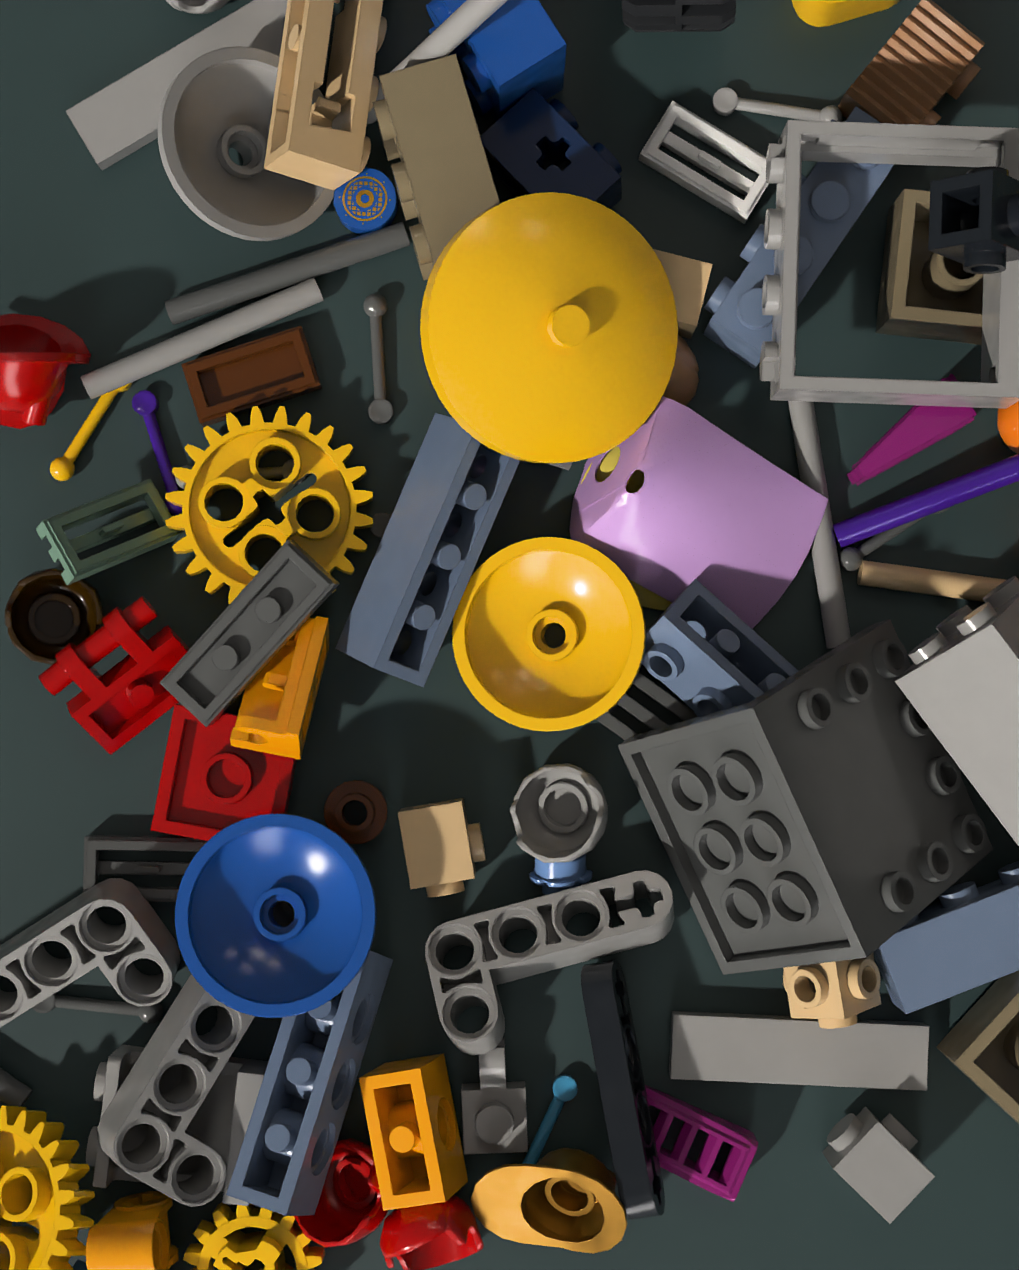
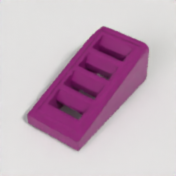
M950 374L946 378H942L940 381L958 380L953 374ZM913 405L852 465V469L846 475L852 485L856 484L859 486L974 421V416L977 414L972 407Z
M645 1085L649 1106L652 1105L660 1109L653 1126L660 1167L713 1194L734 1202L758 1148V1141L754 1133ZM676 1117L684 1122L670 1151L661 1146L673 1118ZM700 1129L708 1133L695 1162L686 1157L697 1131ZM724 1141L732 1145V1148L720 1173L711 1168Z

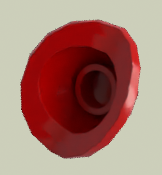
M22 314L0 315V425L16 429L33 425H46L48 415L54 410L64 390L68 365L89 364L91 354L81 337L65 325L40 316Z

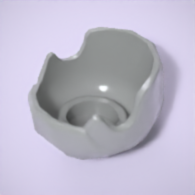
M564 763L543 765L525 777L510 807V814L517 834L516 843L523 851L543 863L572 862L593 850L604 835L608 821V805L602 787L594 775L587 773L586 770Z

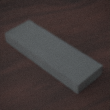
M287 540L162 679L160 684L205 727L213 725L340 583L294 540Z

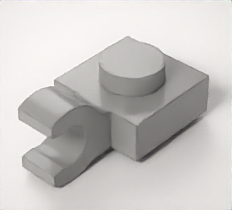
M502 1038V1041L494 1050L484 1055H479L480 1083L462 1084L464 1154L528 1152L525 1081L506 1082L505 1039Z

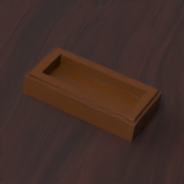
M302 326L181 364L199 422L203 427L226 420V414L230 412L237 417L251 412L253 406H258L259 409L323 389Z

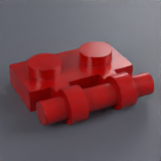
M143 596L123 611L116 607L102 618L104 625L77 646L69 643L55 654L57 662L38 675L43 686L54 696L73 681L79 686L82 691L66 703L69 713L110 755L174 707V704L179 703L160 682L190 648L169 625L165 626L148 640L140 633L139 630L158 617L155 609ZM121 645L129 655L101 675L93 666Z

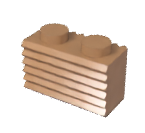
M921 0L872 59L870 64L867 65L849 87L838 108L846 119L854 108L858 107L880 123L936 125L942 118L933 110L946 93L957 100L982 69L973 60L985 45V42L932 0Z

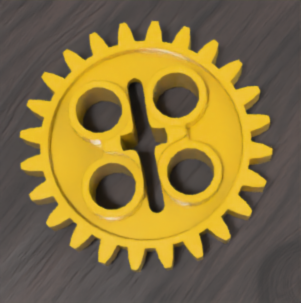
M253 406L250 415V425L242 427L238 419L230 412L226 414L229 432L223 436L209 426L203 428L205 437L210 444L205 451L193 445L187 444L184 449L195 463L193 468L173 467L171 471L180 482L185 484L184 491H173L165 494V499L168 502L182 507V514L172 516L165 520L168 528L185 530L187 535L172 546L176 554L190 552L196 554V557L185 571L191 577L201 574L206 570L211 572L205 591L212 595L223 585L227 584L230 586L228 604L230 605L259 572L249 565L247 553L249 547L255 541L262 538L276 540L281 546L287 540H294L329 574L335 568L350 575L354 573L355 568L344 555L347 550L366 552L367 544L353 534L355 529H365L373 526V518L357 512L358 506L365 505L373 500V492L354 490L353 485L366 475L365 466L346 469L344 463L351 456L353 446L349 443L333 450L329 445L333 439L334 427L329 425L315 436L310 433V413L306 412L296 426L288 425L285 406H279L273 423H265L258 406ZM279 450L292 457L294 467L287 478L272 482L264 479L259 474L258 465L260 459L266 453ZM307 474H314L317 480L311 487L298 493L283 504L281 511L284 520L281 523L275 525L270 519H264L254 526L233 547L225 546L224 540L228 535L242 528L260 514L257 504L260 498L266 496L270 501L276 502L286 495ZM221 489L235 490L243 497L241 512L229 521L216 520L208 512L210 498ZM310 500L326 502L334 513L332 523L321 532L307 531L297 521L300 507Z
M2 1105L0 1108V1270H74L68 1262L70 1257L86 1255V1246L77 1239L78 1231L94 1226L93 1219L81 1215V1205L93 1199L95 1193L91 1190H79L78 1181L86 1175L90 1167L89 1164L71 1163L70 1160L75 1155L80 1144L77 1140H61L65 1127L62 1122H46V1112L27 1110L26 1107ZM12 1222H26L36 1227L39 1233L33 1231L35 1229L28 1226H12Z

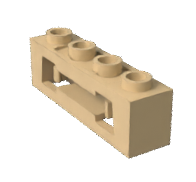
M340 0L287 1L264 169L333 191L364 170L371 149L370 138L365 136L368 113L373 108L372 102L376 101L379 90V80L376 76H373L376 53L383 44L387 30V20L381 16L383 0H345L344 10L335 19L325 98L319 96L314 104H312L313 90L323 85L334 3L339 4Z

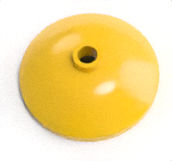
M539 537L511 544L489 557L470 577L455 612L452 626V645L455 661L464 683L477 701L489 712L509 724L524 729L545 732L562 731L585 725L596 720L614 707L626 694L638 674L643 660L646 641L643 609L633 585L624 572L611 559L598 550L584 543L559 537ZM553 624H560L566 633L564 643L557 648L549 647L544 638L546 629Z

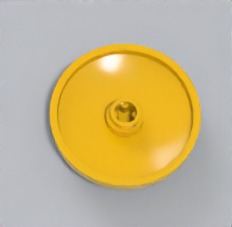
M546 192L519 196L495 205L467 222L452 237L436 260L427 281L421 308L420 335L424 361L431 383L449 414L467 433L486 447L517 460L532 463H567L592 458L609 451L633 435L649 418L661 400L672 374L677 351L678 322L674 295L667 274L656 253L640 232L619 214L600 203L572 194Z

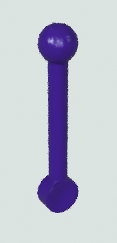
M139 391L133 396L132 407L134 411L144 418L166 492L179 491L175 476L171 472L172 466L155 415L159 408V401L150 391ZM165 499L164 503L172 516L182 514V507L175 506Z

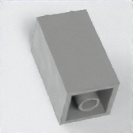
M1013 576L990 591L983 598L985 604L974 611L966 605L936 626L937 633L924 640L909 652L908 656L914 663L895 683L1019 846V579Z

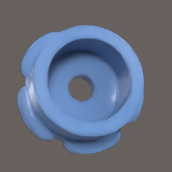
M586 854L572 862L543 863L535 858V868L533 872L529 873V878L532 883L542 886V893L548 895L589 882L592 878V871L587 870Z

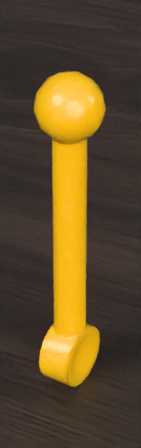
M132 383L101 395L63 457L55 458L51 462L50 473L54 479L66 481L74 475L75 466L73 463L118 392L127 391Z

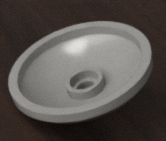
M233 46L212 50L201 55L187 65L172 81L166 91L159 111V152L164 169L173 188L183 202L200 219L215 229L240 239L251 241L278 240L303 230L318 219L331 203L334 191L264 169L279 56L257 48ZM318 88L313 90L312 104L317 101L319 96L325 98ZM229 148H233L241 154L243 166L237 165L231 160Z

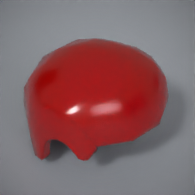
M354 1138L337 1140L315 1215L294 1216L305 1237L325 1248L344 1246L361 1240L380 1226L388 1210L383 1211L372 1147Z
M455 1195L446 1202L394 1209L385 1218L380 1237V1248L389 1269L394 1268L393 1257H397L403 1270H425L458 1261L484 1248L475 1215L470 1206Z

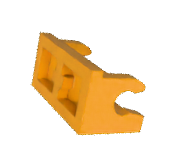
M316 616V618L309 617L245 688L235 727H233L230 737L231 746L301 760L329 650V618Z

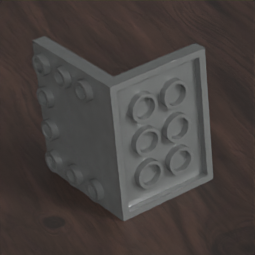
M890 619L866 627L750 703L636 734L617 745L723 975L867 958L993 850L987 836L986 827L972 803L961 778L958 765L895 683L911 665L908 660L907 651L900 642Z

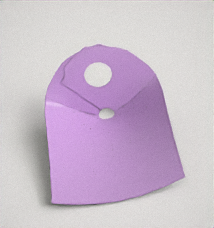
M662 396L655 410L645 423L633 435L617 445L620 448V457L610 476L602 482L596 480L598 467L609 451L588 458L573 498L570 520L571 540L584 543L598 550L611 559L628 579L670 602H673L696 578L753 629L777 603L796 577L809 553L829 499L740 443L689 407ZM590 464H591L590 470H589L588 474L586 475L584 481H583L582 484H581V481H582V479H583V477H584V475H585V473H586L588 467H589ZM635 470H641L645 478L642 487L637 492H627L626 486L630 476Z

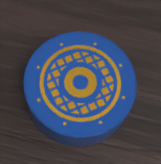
M364 168L360 174L334 191V206L342 224L353 233L363 235L389 226L396 217L398 199L391 180L379 170Z

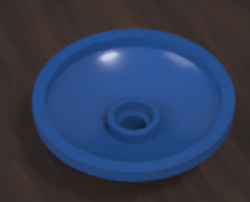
M265 814L246 818L231 824L214 835L201 847L187 867L179 886L175 905V930L179 949L196 981L206 992L227 1007L241 1013L264 1018H282L306 1013L320 1007L340 994L353 981L365 963L372 947L377 923V906L373 884L365 865L355 850L340 835L325 825L308 818L288 814ZM281 901L290 903L295 912L293 921L286 927L276 923L273 917L274 907Z

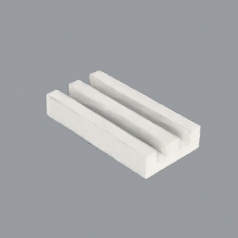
M674 101L669 105L639 155V161L743 224L746 223L769 184L766 182L767 157ZM675 124L758 174V178L755 182L751 181L721 163L720 160L670 132V129ZM661 145L722 181L745 195V199H740L659 150V147Z

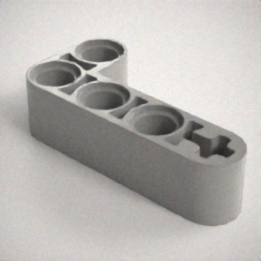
M648 870L634 871L447 921L437 926L427 939L425 957L439 1019L452 1043L463 1053L484 1055L494 1050L502 1041L505 1032V1018L497 989L499 984L645 946L663 939L670 932L674 922L673 896L668 882L658 873ZM647 898L651 907H654V915L642 917L641 912L636 908V900ZM616 904L621 926L612 928L608 906ZM587 912L600 919L598 927L586 936H576L565 929L568 921L578 913ZM518 929H528L537 934L535 944L523 953H513L504 948L507 937ZM466 945L474 949L472 960L467 966L459 970H450L443 967L445 954L451 948ZM473 1006H480L489 1011L488 1021L481 1030L467 1034L457 1030V1021L464 1010Z
M109 878L99 882L0 945V975L9 978L17 989L15 992L0 990V1028L97 966L116 992L126 1002L135 1006H152L157 1004L168 995L180 964L179 946L152 906L144 899L141 892L132 882L122 878ZM102 906L113 907L123 914L126 923L121 925L107 924L99 918L96 909ZM46 941L62 943L69 949L71 957L66 959L53 957L45 950L43 943ZM140 958H148L155 961L161 967L163 973L145 975L135 968L133 961Z
M191 974L102 1115L97 1127V1140L101 1149L127 1174L181 1204L194 1207L202 1206L212 1201L223 1188L226 1180V1166L222 1157L213 1148L186 1129L255 1016L241 1013L219 1002L206 992ZM216 1006L218 1014L215 1026L210 1032L204 1035H197L196 1021L198 1015L204 1009ZM175 1064H181L182 1078L175 1089L167 1093H160L159 1081L162 1074L167 1068ZM146 1123L147 1134L142 1144L132 1151L123 1152L122 1140L126 1132L137 1124ZM192 1155H199V1166L193 1176L185 1181L177 1182L176 1174L180 1164Z

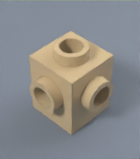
M873 953L867 958L783 968V984L788 995L791 1018L818 1019L819 1027L824 1029L843 1028L858 1023L857 1014L881 1005L879 991L881 982L880 972L875 963Z

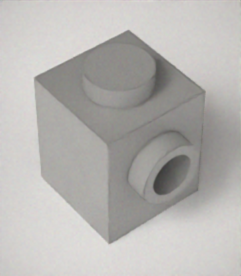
M866 1106L857 1116L850 1113L832 1128L826 1140L829 1145L822 1151L831 1167L889 1224L935 1177L926 1165L911 1151L918 1140L892 1114L889 1113L880 1121Z

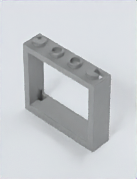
M788 120L778 140V144L769 143L766 158V182L777 184L776 209H767L764 223V248L775 250L774 275L764 276L762 288V314L773 316L772 341H763L760 353V380L771 381L770 400L1006 409L1019 401V260L1006 262L1005 271L983 274L981 382L795 376L802 161L1001 167L1009 171L1010 177L1019 180V128Z

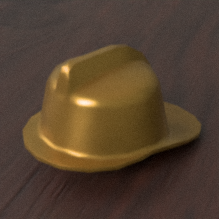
M561 1148L547 1153L537 1164H505L489 1170L475 1183L471 1196L474 1215L486 1229L503 1239L523 1244L559 1247L571 1251L594 1254L610 1250L622 1241L628 1225L625 1208L615 1194L617 1182L615 1173L608 1170L596 1157L579 1149Z

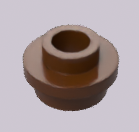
M351 780L337 786L329 794L324 806V819L327 827L340 835L349 844H362L371 841L383 830L388 818V805L382 792L373 784L362 780ZM357 800L365 805L367 818L363 823L352 824L346 820L344 808L349 801Z

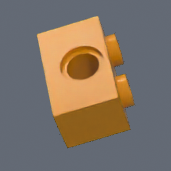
M444 1053L384 1063L359 1078L383 1211L446 1202L468 1182V1176Z

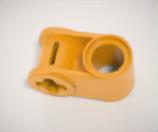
M147 1191L128 1195L117 1200L114 1203V1207L89 1230L86 1242L87 1270H168L178 1262L179 1251L178 1247L171 1245L167 1212L173 1205V1199L159 1191Z

